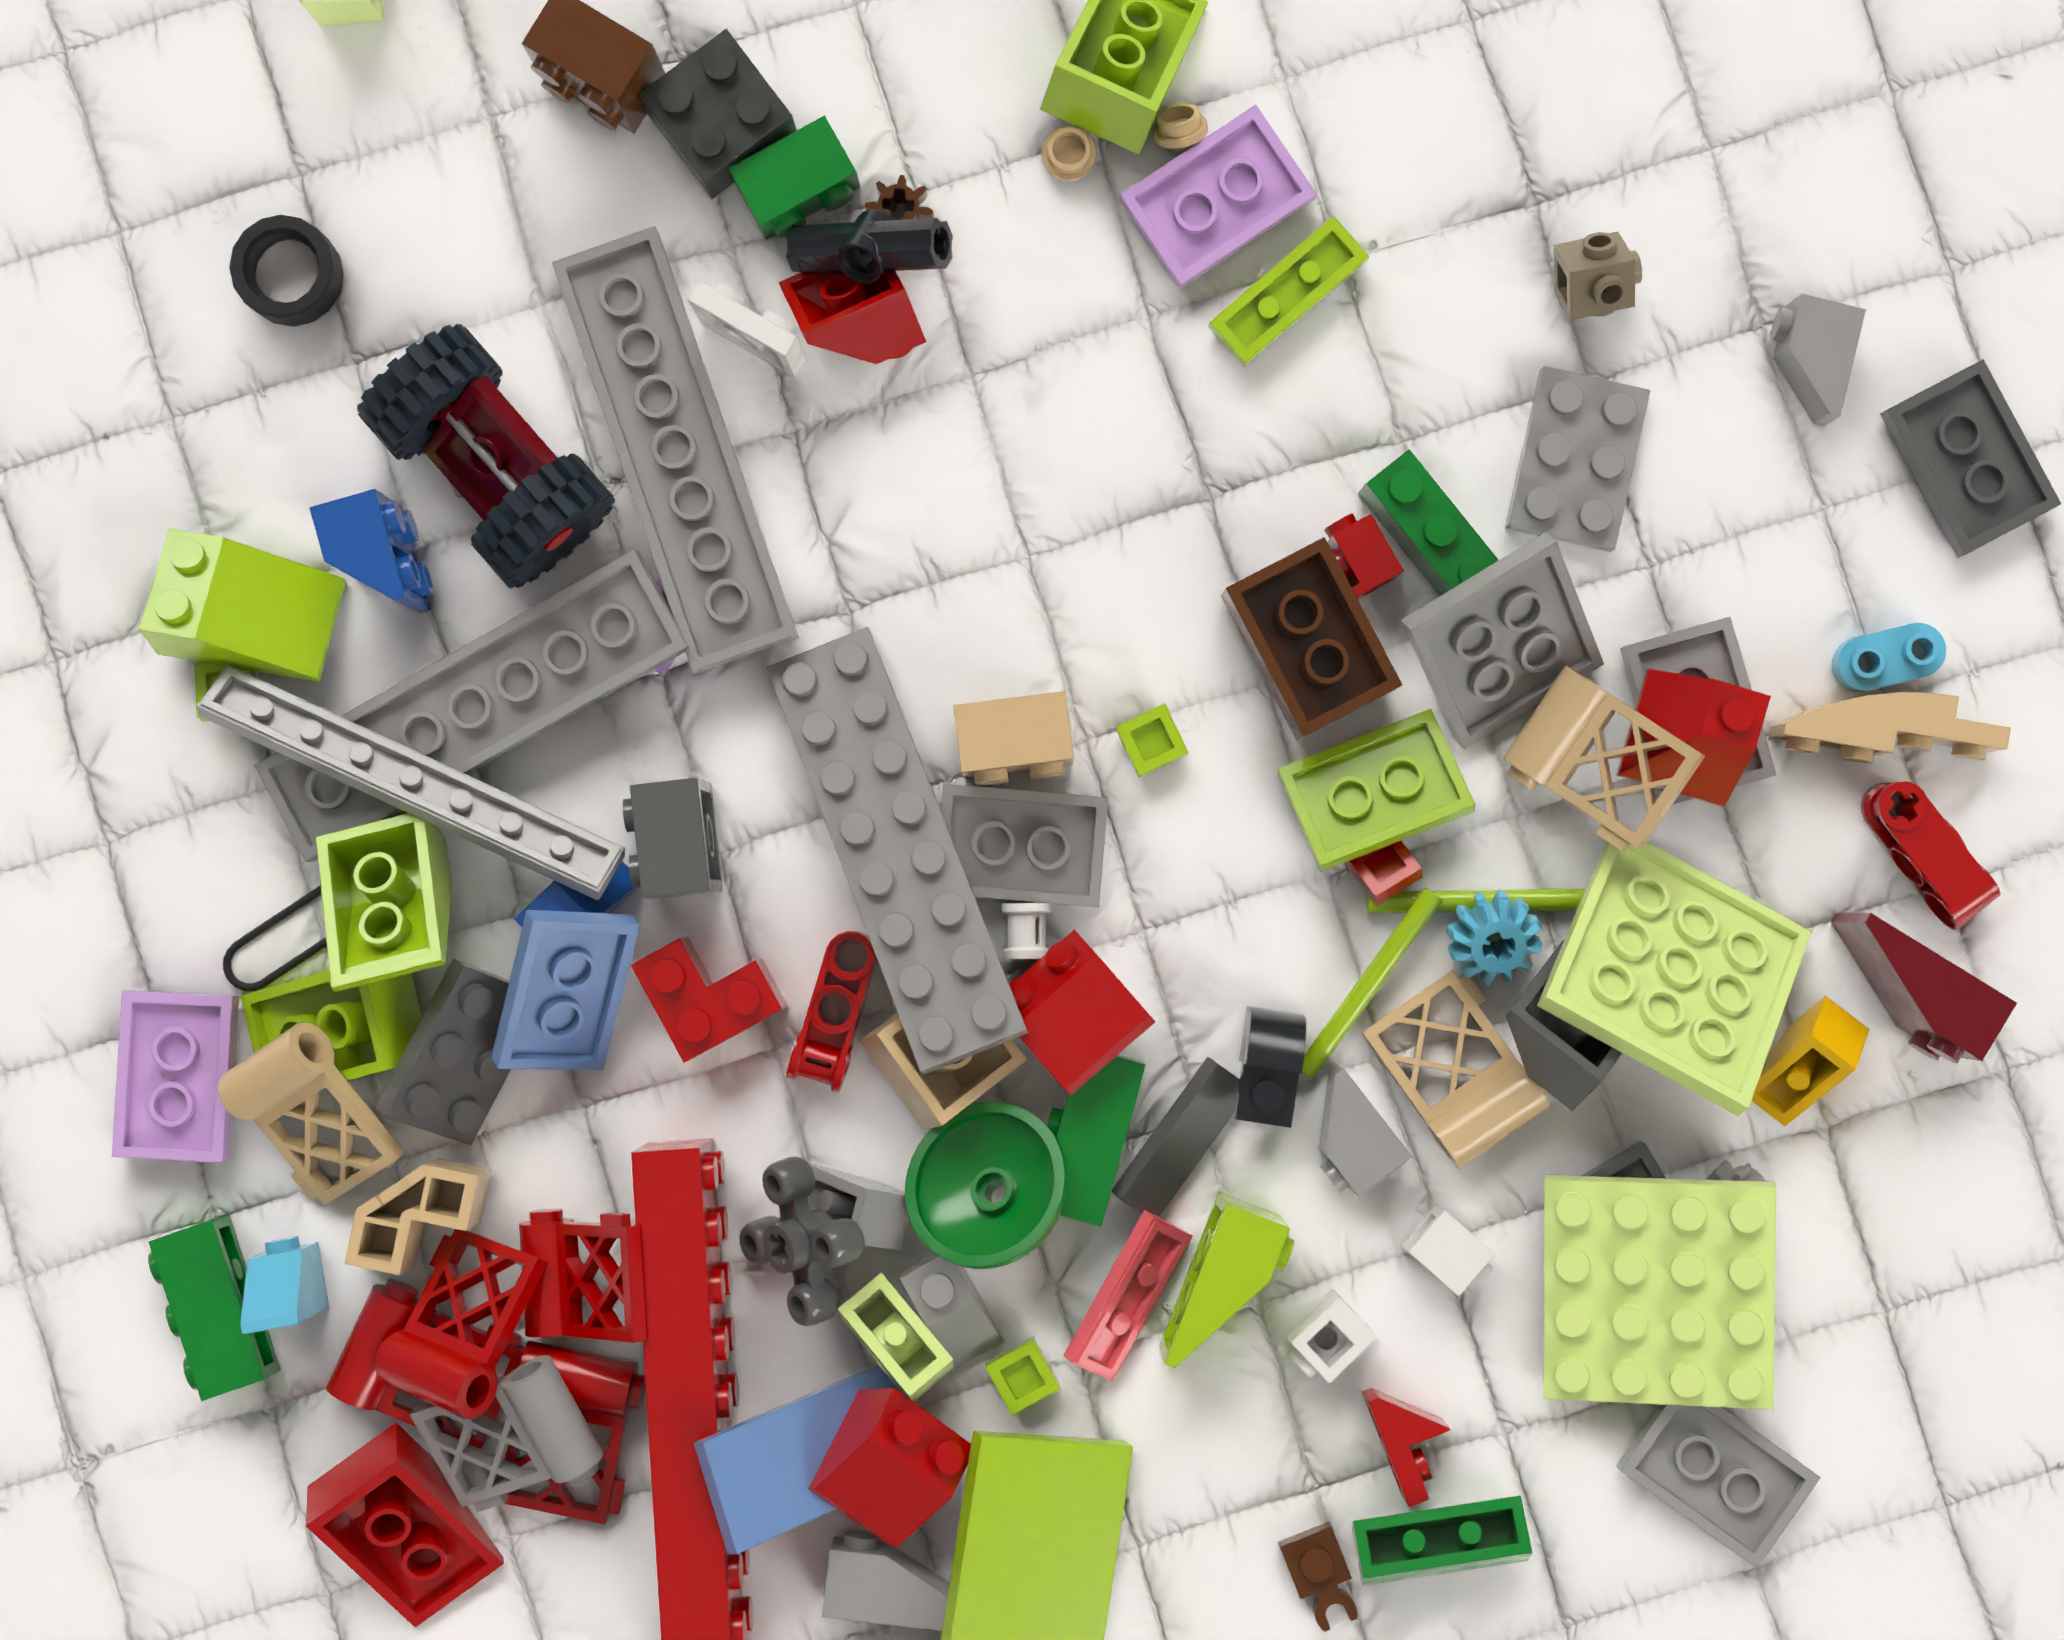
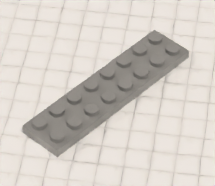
M656 226L552 262L673 617L690 647L685 652L692 671L697 674L799 638Z
M632 550L341 715V717L468 775L679 656L690 647L640 552ZM278 752L254 765L305 862H313L318 859L316 837L388 819L403 811Z
M869 627L767 666V671L920 1072L925 1075L1027 1034V1028Z

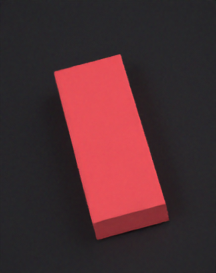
M1144 1210L1063 1356L1072 1364L1113 1381L1193 1235Z

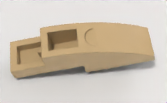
M1896 692L1847 699L1796 714L1771 726L1769 738L1786 740V750L1800 753L1819 754L1820 746L1839 749L1840 759L1859 763H1873L1874 756L1894 753L1896 737H1898L1897 746L1901 748L1931 751L1933 743L1951 746V755L1954 757L1986 760L1987 753L2008 749L2011 727L1956 718L1959 696L1936 693Z

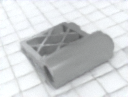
M547 1355L527 1361L508 1375L498 1378L495 1397L507 1416L505 1424L483 1415L474 1419H466L428 1402L416 1406L410 1414L411 1419L461 1507L473 1504L477 1512L504 1504L509 1498L506 1493L551 1478L555 1483L567 1482L570 1486L583 1483L598 1471L599 1466L597 1463L604 1454L552 1358ZM444 1415L464 1424L460 1439L443 1433L434 1417ZM473 1428L500 1440L495 1455L469 1444ZM510 1444L526 1451L534 1466L524 1469L504 1460L508 1445ZM464 1459L489 1470L490 1474L487 1482L472 1486L462 1468Z

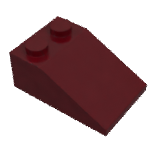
M1836 913L1831 921L1832 925L1896 1027L1912 1036L1908 1044L1935 1060H1939L1941 1056L1954 1063H1958L1960 1058L1983 1061L2017 1002L1872 913Z

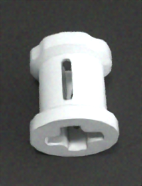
M1051 903L1002 904V912L1007 914L1008 948L1002 950L1003 959H1041L1049 950L1046 948V914L1051 912Z

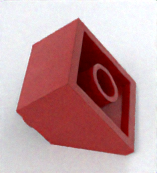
M1075 929L1064 939L1051 946L1047 953L1019 978L1009 983L1028 1031L1027 1034L1019 1038L1069 1096L1075 1093L1155 1023V1020Z
M895 1388L858 1390L808 1489L888 1546L897 1548L952 1498L968 1465L971 1443Z

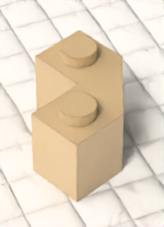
M440 1158L421 1165L380 1194L356 1208L344 1264L395 1275H401L416 1266L424 1223L468 1231L481 1223L492 1169Z

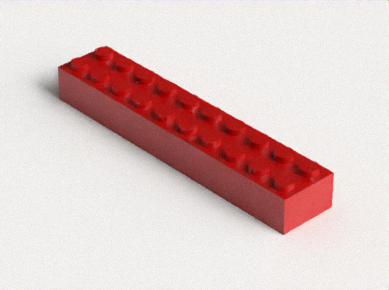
M713 1138L648 1142L631 1152L635 1225H640L647 1333V1340L643 1341L661 1640H747V1631H752L753 1606L751 1596L742 1597L743 1575L749 1574V1549L739 1554H727L694 1446V1442L732 1427L733 1407H738L739 1404L737 1373H728L727 1362L729 1351L735 1350V1324L733 1317L725 1318L724 1314L725 1296L732 1293V1273L730 1262H721L720 1251L722 1240L728 1239V1213L726 1206L718 1207L717 1203L718 1184H724L725 1182L723 1151H714Z

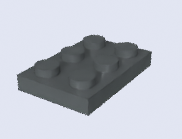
M1984 359L1880 413L1957 558L1976 550L2062 504Z
M453 958L374 1109L386 1118L472 1145L511 1069H497L491 1057L510 980Z

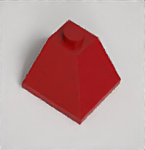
M883 271L880 278L870 284L857 283L850 280L843 273L803 275L801 272L778 282L806 343L877 365L888 359L903 357L912 348L926 343L907 292L896 271Z
M1647 669L1635 710L1705 755V758L1689 779L1680 795L1724 807L1756 750L1771 696L1716 679ZM1632 723L1624 747L1635 745ZM1643 730L1645 743L1658 740ZM1671 747L1647 751L1652 782L1672 778L1686 757ZM1637 754L1621 757L1616 773L1617 776L1642 783Z

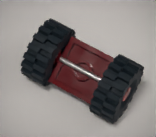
M456 324L454 327L447 325L442 327L438 334L433 331L425 335L423 342L417 345L414 342L405 349L406 354L399 359L395 357L386 365L389 369L384 374H378L371 382L374 386L365 390L361 396L363 402L357 406L358 416L396 459H412L416 453L418 456L424 453L483 519L476 527L477 532L471 537L473 548L508 588H519L527 581L531 583L538 579L543 571L547 573L553 569L562 558L566 559L573 553V549L578 544H583L590 537L589 533L597 529L604 522L602 518L611 512V505L615 503V498L578 455L569 454L567 457L565 455L557 457L497 389L501 382L499 378L503 376V370L462 324Z

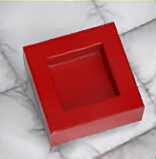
M1402 841L1346 862L1350 871L1376 906L1423 878L1422 867Z

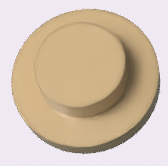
M1177 103L1162 109L1156 116L1157 124L1153 129L1155 142L1159 146L1168 148L1173 152H1185L1202 140L1208 133L1206 118L1200 114L1199 108L1191 103Z
M1062 126L1053 130L1046 137L1042 146V161L1048 173L1054 178L1066 182L1076 181L1085 177L1094 166L1096 147L1092 137L1085 130L1076 126Z

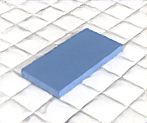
M878 1364L694 1442L727 1554H739L836 1509L808 1488L858 1390L897 1389Z

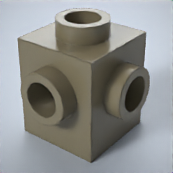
M1618 231L1612 233H1592L1584 239L1554 245V292L1570 320L1588 316H1606L1616 310L1635 307V284L1642 281L1641 260L1636 250H1629Z

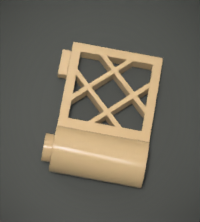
M1565 665L1503 758L1511 764L1507 771L1509 776L1535 791L1539 783L1546 786L1599 822L1601 825L1595 834L1620 851L1626 852L1630 844L1640 850L1643 848L1703 761L1705 755L1617 699L1596 683ZM1615 712L1631 721L1635 745L1606 751L1603 730ZM1643 730L1658 740L1645 743ZM1595 743L1597 753L1587 755ZM1671 747L1686 757L1672 778L1652 782L1647 751ZM1637 754L1643 784L1613 790L1608 760ZM1594 762L1599 763L1604 792L1581 796L1566 786L1580 765ZM1665 788L1658 799L1655 800L1654 790ZM1644 792L1648 813L1634 832L1619 821L1615 798ZM1605 800L1607 813L1594 805L1593 802Z
M1451 970L1363 1031L1362 1035L1423 1119L1441 1149L1455 1167L1461 1169L1549 1108L1550 1104L1546 1098V1095L1549 1093L1527 1076L1524 1066L1516 1059L1480 1009L1479 1005L1487 1001L1479 987L1471 977L1468 978L1464 975L1458 978L1455 972ZM1447 987H1450L1462 1004L1459 1027L1427 1021L1431 998ZM1423 1005L1420 1020L1405 1017ZM1468 1014L1480 1031L1466 1028ZM1395 1023L1419 1027L1414 1058L1392 1055L1378 1035ZM1426 1028L1458 1034L1453 1065L1421 1060ZM1471 1036L1487 1039L1501 1059L1483 1071L1460 1067L1464 1037ZM1398 1063L1413 1065L1410 1080ZM1419 1067L1451 1072L1448 1095L1430 1108L1416 1090ZM1458 1074L1474 1076L1456 1089Z
M301 1022L224 1073L218 1083V1093L223 1107L229 1113L243 1121L253 1120L295 1170L291 1177L310 1200L318 1198L326 1206L398 1160L405 1151L335 1067V1052L327 1034L311 1023ZM326 1087L341 1105V1115L319 1109L320 1090ZM285 1115L305 1121V1139L291 1135L278 1118ZM318 1125L341 1131L340 1148L318 1142ZM354 1134L368 1138L380 1152V1155L374 1158L354 1152ZM318 1158L340 1164V1181L332 1185L318 1168Z

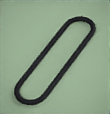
M321 885L235 941L227 949L223 958V971L226 979L234 987L243 991H257L264 988L327 946L325 937L255 983H244L238 980L231 969V960L239 948L321 895Z

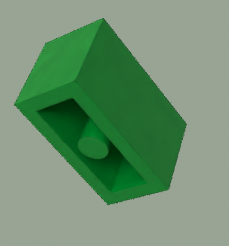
M825 115L728 168L734 184L765 239L777 234L778 238L786 237L794 225H805L807 222L805 218L822 208L830 212L844 206L853 199V191L860 188L857 172Z

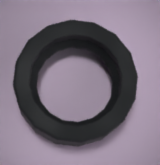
M286 215L262 218L245 229L233 246L229 265L233 287L248 307L274 324L292 327L312 323L329 312L341 293L344 276L340 255L329 239L319 229L305 220ZM295 240L308 246L316 256L318 263L317 279L309 292L298 300L287 303L274 301L264 295L257 284L256 270L258 262L264 252L277 242Z

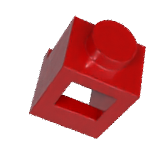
M1351 513L1324 529L1329 538L1328 544L1358 600L1396 579L1404 572L1372 514L1357 521L1354 514Z

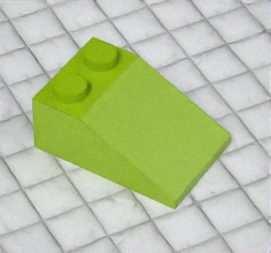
M1088 0L1055 64L1040 110L1139 155L1209 1Z
M169 528L139 630L157 655L222 666L228 664L238 669L320 682L346 581L342 577L224 537Z
M408 813L316 837L331 988L335 992L446 964L452 885L446 838L436 825Z
M326 970L240 996L254 1053L294 1025L301 1022L311 1023L327 1034L335 1052L334 1065L348 1082L395 1070L422 1018L412 973L335 992L331 988L330 972Z
M1218 1191L1159 1344L1164 1364L1176 1368L1270 1282L1275 1269L1280 1271L1285 1269L1293 1250L1294 1239L1289 1238L1290 1227L1280 1215Z

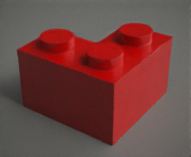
M688 937L678 938L631 964L634 973L683 1063L702 1055L788 1007L763 959L754 960L713 983Z

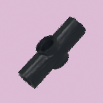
M870 209L863 211L855 222L794 225L786 236V259L792 272H801L803 275L843 273L850 280L857 283L870 284L877 281L883 271L946 269L953 257V235L948 222L939 221L938 218L894 220L882 211Z

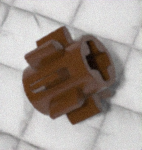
M900 175L897 184L889 187L878 181L876 183L879 194L878 203H865L866 211L870 209L879 210L891 217V213L896 211L897 204H907L908 211L904 212L902 220L934 218L932 209L919 206L928 196L927 188L921 186L913 191L907 186L904 175Z

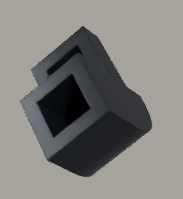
M1247 1006L1239 1056L1242 1068L1234 1114L1236 1120L1291 1128L1299 1073L1302 1074L1306 1041V1018L1304 1015Z

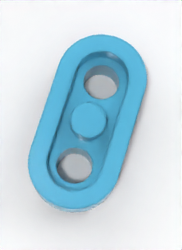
M1912 623L1856 637L1842 643L1833 655L1832 672L1836 681L1843 688L1852 692H1866L1935 673L1945 660L1946 644L1940 632L1931 625ZM1915 640L1922 642L1926 648V654L1922 660L1917 659L1912 654L1911 647ZM1862 653L1870 656L1873 661V668L1869 673H1865L1859 668L1858 659Z

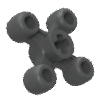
M789 1157L770 1164L763 1172L762 1177L765 1194L771 1202L779 1206L780 1218L766 1216L747 1223L740 1231L739 1241L744 1256L750 1262L755 1264L769 1262L779 1273L792 1272L794 1286L787 1295L789 1313L797 1324L812 1326L831 1319L837 1313L840 1304L839 1295L834 1284L829 1279L823 1277L822 1266L835 1268L857 1260L864 1251L865 1240L861 1228L854 1220L848 1218L832 1220L823 1210L810 1211L808 1196H810L815 1187L813 1169L805 1159Z

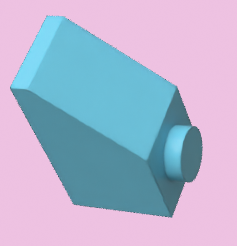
M299 1236L265 1242L266 1252L248 1259L240 1322L242 1334L297 1325L329 1308L318 1242L300 1245Z

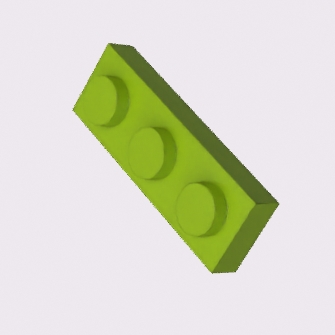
M1333 215L1211 320L1208 327L1238 362L1245 367L1363 266L1370 256Z

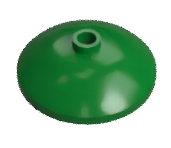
M981 1102L968 1105L943 1126L931 1128L920 1141L911 1158L905 1180V1203L910 1222L922 1242L935 1254L950 1263L972 1269H990L1008 1265L1037 1248L1057 1223L1064 1207L1068 1189L1066 1159L1053 1132L1031 1112L1016 1105L1003 1102ZM999 1187H1005L1003 1199L992 1203L993 1192Z

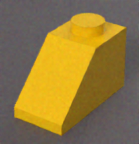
M1825 995L1789 1026L1767 1055L1751 1101L1782 1125H1788L1856 1070L1870 1029Z

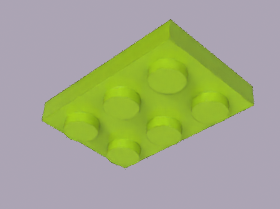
M1432 709L1425 710L1278 768V777L1320 872L1475 812L1476 804Z

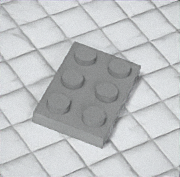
M1543 366L1539 371L1505 528L1537 536L1546 532L1555 540L1608 552L1615 550L1651 390Z
M1731 616L1620 648L1636 705L1647 669L1716 679L1752 690ZM1763 726L1756 750L1736 787L1777 775ZM1679 794L1673 804L1694 798Z
M943 784L941 812L975 897L1099 908L1108 797Z
M1659 1404L1616 1465L1622 1473L1757 1569L1821 1478L1723 1407Z

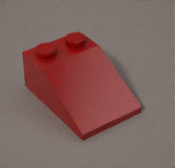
M397 1422L307 1486L306 1527L415 1628L504 1564L502 1554L467 1506L461 1507L433 1457Z

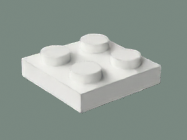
M698 281L688 301L703 326L793 378L797 377L806 358L799 344L800 339L792 333L795 329L793 324L770 310H766L763 316L753 312L744 305L747 299L743 295L721 282H717L713 289L705 283Z

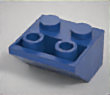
M376 489L309 507L324 562L419 613L431 610L427 595L433 594V583L424 562L418 563L412 543L419 541V534L409 509L403 510L402 506L396 501L391 500Z

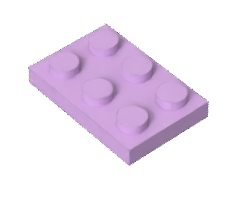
M1255 104L1120 194L1119 201L1179 290H1181L1313 202L1317 193Z
M137 990L122 991L112 1157L219 1163L229 1161L232 1114L221 1103L218 1083L224 1073L235 1067L239 996Z

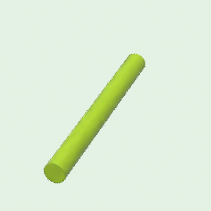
M1426 887L1304 1054L1302 1071L1313 1079L1316 1077L1440 906L1443 899Z
M1586 889L1501 891L1506 892L1509 903L1519 897L1525 900L1529 906V911H1577ZM1498 890L1431 891L1443 899L1434 913L1456 912L1457 904L1473 909L1476 906L1474 901L1476 891L1482 893L1487 902H1492ZM1400 891L1377 906L1370 896L1366 894L1367 913H1407L1422 891Z

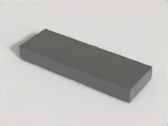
M1207 1057L1111 1192L1141 1214L1146 1210L1160 1217L1234 1114L1240 1079Z

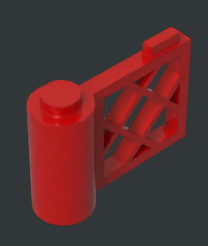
M561 1208L530 1211V1221L519 1223L520 1251L540 1258L547 1265L524 1310L525 1336L535 1338L569 1336L629 1343L647 1340L640 1225H631L630 1214L603 1213L600 1214V1223L574 1222L572 1218H563V1209ZM578 1236L590 1253L584 1264L579 1257ZM617 1238H620L621 1247L620 1266L617 1265L609 1253ZM599 1268L609 1282L604 1293L601 1292L593 1279ZM583 1295L593 1309L586 1323H583L582 1316ZM618 1298L624 1305L625 1327L612 1309Z
M454 1229L451 1237L444 1234L429 1263L430 1266L434 1267V1270L404 1329L392 1333L378 1347L375 1355V1372L377 1378L388 1386L463 1418L474 1419L488 1409L495 1397L498 1386V1376L495 1368L547 1263L538 1257L470 1231ZM467 1246L477 1248L481 1266L459 1277L457 1266ZM492 1255L498 1256L496 1259H492ZM514 1264L524 1266L515 1286L500 1293L496 1274ZM484 1281L489 1300L467 1311L463 1291ZM451 1298L455 1318L436 1328L428 1326L437 1305ZM492 1315L495 1326L484 1348L476 1346L470 1325ZM457 1332L459 1334V1338L452 1336Z
M388 1279L386 1285L375 1284L372 1286L326 1385V1391L330 1395L348 1405L364 1410H376L414 1427L416 1426L410 1417L414 1409L395 1402L394 1398L398 1389L382 1383L377 1378L375 1355L378 1347L392 1333L404 1329L418 1302L416 1298L419 1291L416 1288L395 1279ZM435 1310L428 1325L432 1324L438 1327L454 1318ZM490 1323L487 1332L470 1325L474 1343L477 1344L476 1346L484 1348L495 1326L494 1323ZM458 1332L452 1335L459 1338ZM513 1332L502 1354L511 1358L503 1376L508 1375L519 1367L525 1349L518 1345L521 1335ZM494 1397L488 1409L482 1414L493 1420L496 1419L501 1408L496 1397ZM440 1415L442 1421L434 1418L443 1433L460 1439L462 1429L453 1426L451 1418ZM477 1430L476 1435L471 1434L469 1444L482 1449L488 1435Z
M530 1340L525 1346L520 1365L540 1356H550L586 1422L612 1427L609 1446L602 1450L604 1454L599 1461L601 1462L606 1459L604 1473L599 1468L592 1476L600 1488L598 1505L576 1501L565 1485L567 1482L555 1483L552 1478L548 1479L550 1484L537 1493L520 1489L506 1493L509 1498L504 1504L606 1524L609 1514L619 1515L621 1511L626 1480L616 1478L628 1412L630 1407L639 1409L646 1387L645 1375L638 1374V1362ZM510 1444L508 1445L505 1455L506 1461L520 1467L531 1461L528 1453L519 1458L520 1449ZM553 1492H556L559 1497L549 1495Z

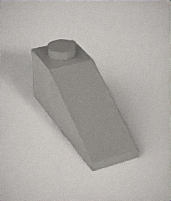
M846 1531L844 1532V1537L834 1536L830 1547L822 1617L942 1631L950 1583L898 1548L890 1547L884 1542L877 1541V1537L870 1532Z

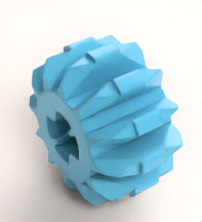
M1499 889L1494 895L1492 902H1487L1484 895L1476 891L1474 896L1476 906L1470 909L1467 906L1457 904L1455 911L1460 922L1447 924L1446 932L1449 938L1453 940L1448 947L1449 954L1452 960L1461 961L1460 969L1468 978L1479 973L1482 982L1490 986L1496 975L1502 974L1504 980L1512 984L1514 980L1512 970L1518 966L1523 970L1532 971L1533 963L1527 954L1542 952V942L1535 935L1540 931L1541 924L1536 915L1528 914L1529 906L1522 898L1519 897L1509 903L1506 892ZM1493 933H1499L1501 938L1496 942L1490 943L1488 936Z

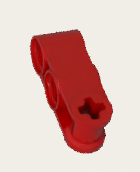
M1908 781L1878 783L1870 787L1864 794L1861 802V813L1865 822L1869 824L1889 850L1897 867L1921 892L1930 910L1948 928L1957 930L2001 896L2000 889L1995 880L1974 859L1959 833L1942 817L1918 785ZM1890 797H1898L1900 803L1895 807L1898 816H1890L1888 812L1894 806L1893 800Z
M846 931L830 940L824 954L802 1030H800L790 1057L786 1078L795 1080L797 1076H802L828 1084L832 1092L840 1093L851 1060L854 1037L878 961L868 935L859 931ZM847 940H856L865 947L867 959L859 971H848L838 962V949ZM830 993H839L845 996L850 1003V1016L842 1024H833L827 1021L822 1014V1002ZM808 1057L830 1063L831 1066L811 1061Z

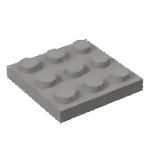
M1546 532L1401 620L1450 731L1463 749L1468 748L1540 704L1565 665L1583 676L1604 665L1558 544Z

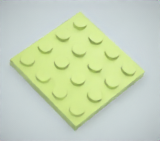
M1606 841L1537 1006L1732 1114L1739 1116L1750 1106L1812 931L1648 841L1641 850L1630 844L1626 852L1620 851Z
M1544 1175L1543 1399L1774 1410L1775 1182Z

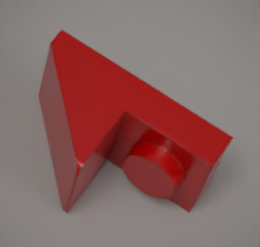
M1374 1388L1361 1391L1397 1486L1408 1507L1430 1500L1424 1482L1433 1479L1421 1448L1418 1447L1411 1450L1410 1446L1450 1431V1427L1442 1418Z

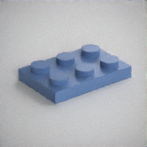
M526 910L491 1056L497 1069H604L640 929V924L633 914Z

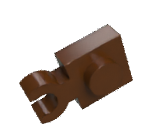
M1330 1522L1278 1542L1300 1599L1316 1593L1317 1597L1314 1600L1313 1613L1317 1624L1324 1632L1330 1630L1326 1610L1333 1604L1343 1605L1351 1621L1357 1619V1608L1352 1597L1345 1590L1338 1588L1337 1585L1352 1579Z

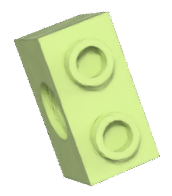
M882 1272L838 1308L842 1322L896 1388L913 1402L954 1369L953 1358Z

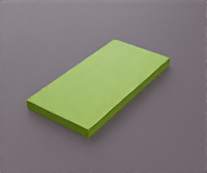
M973 1430L941 1640H1104L1133 1452L1131 1444L1122 1440Z

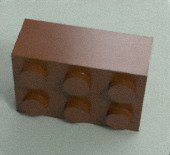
M1325 537L1228 586L1223 591L1221 597L1296 741L1402 686L1394 667Z

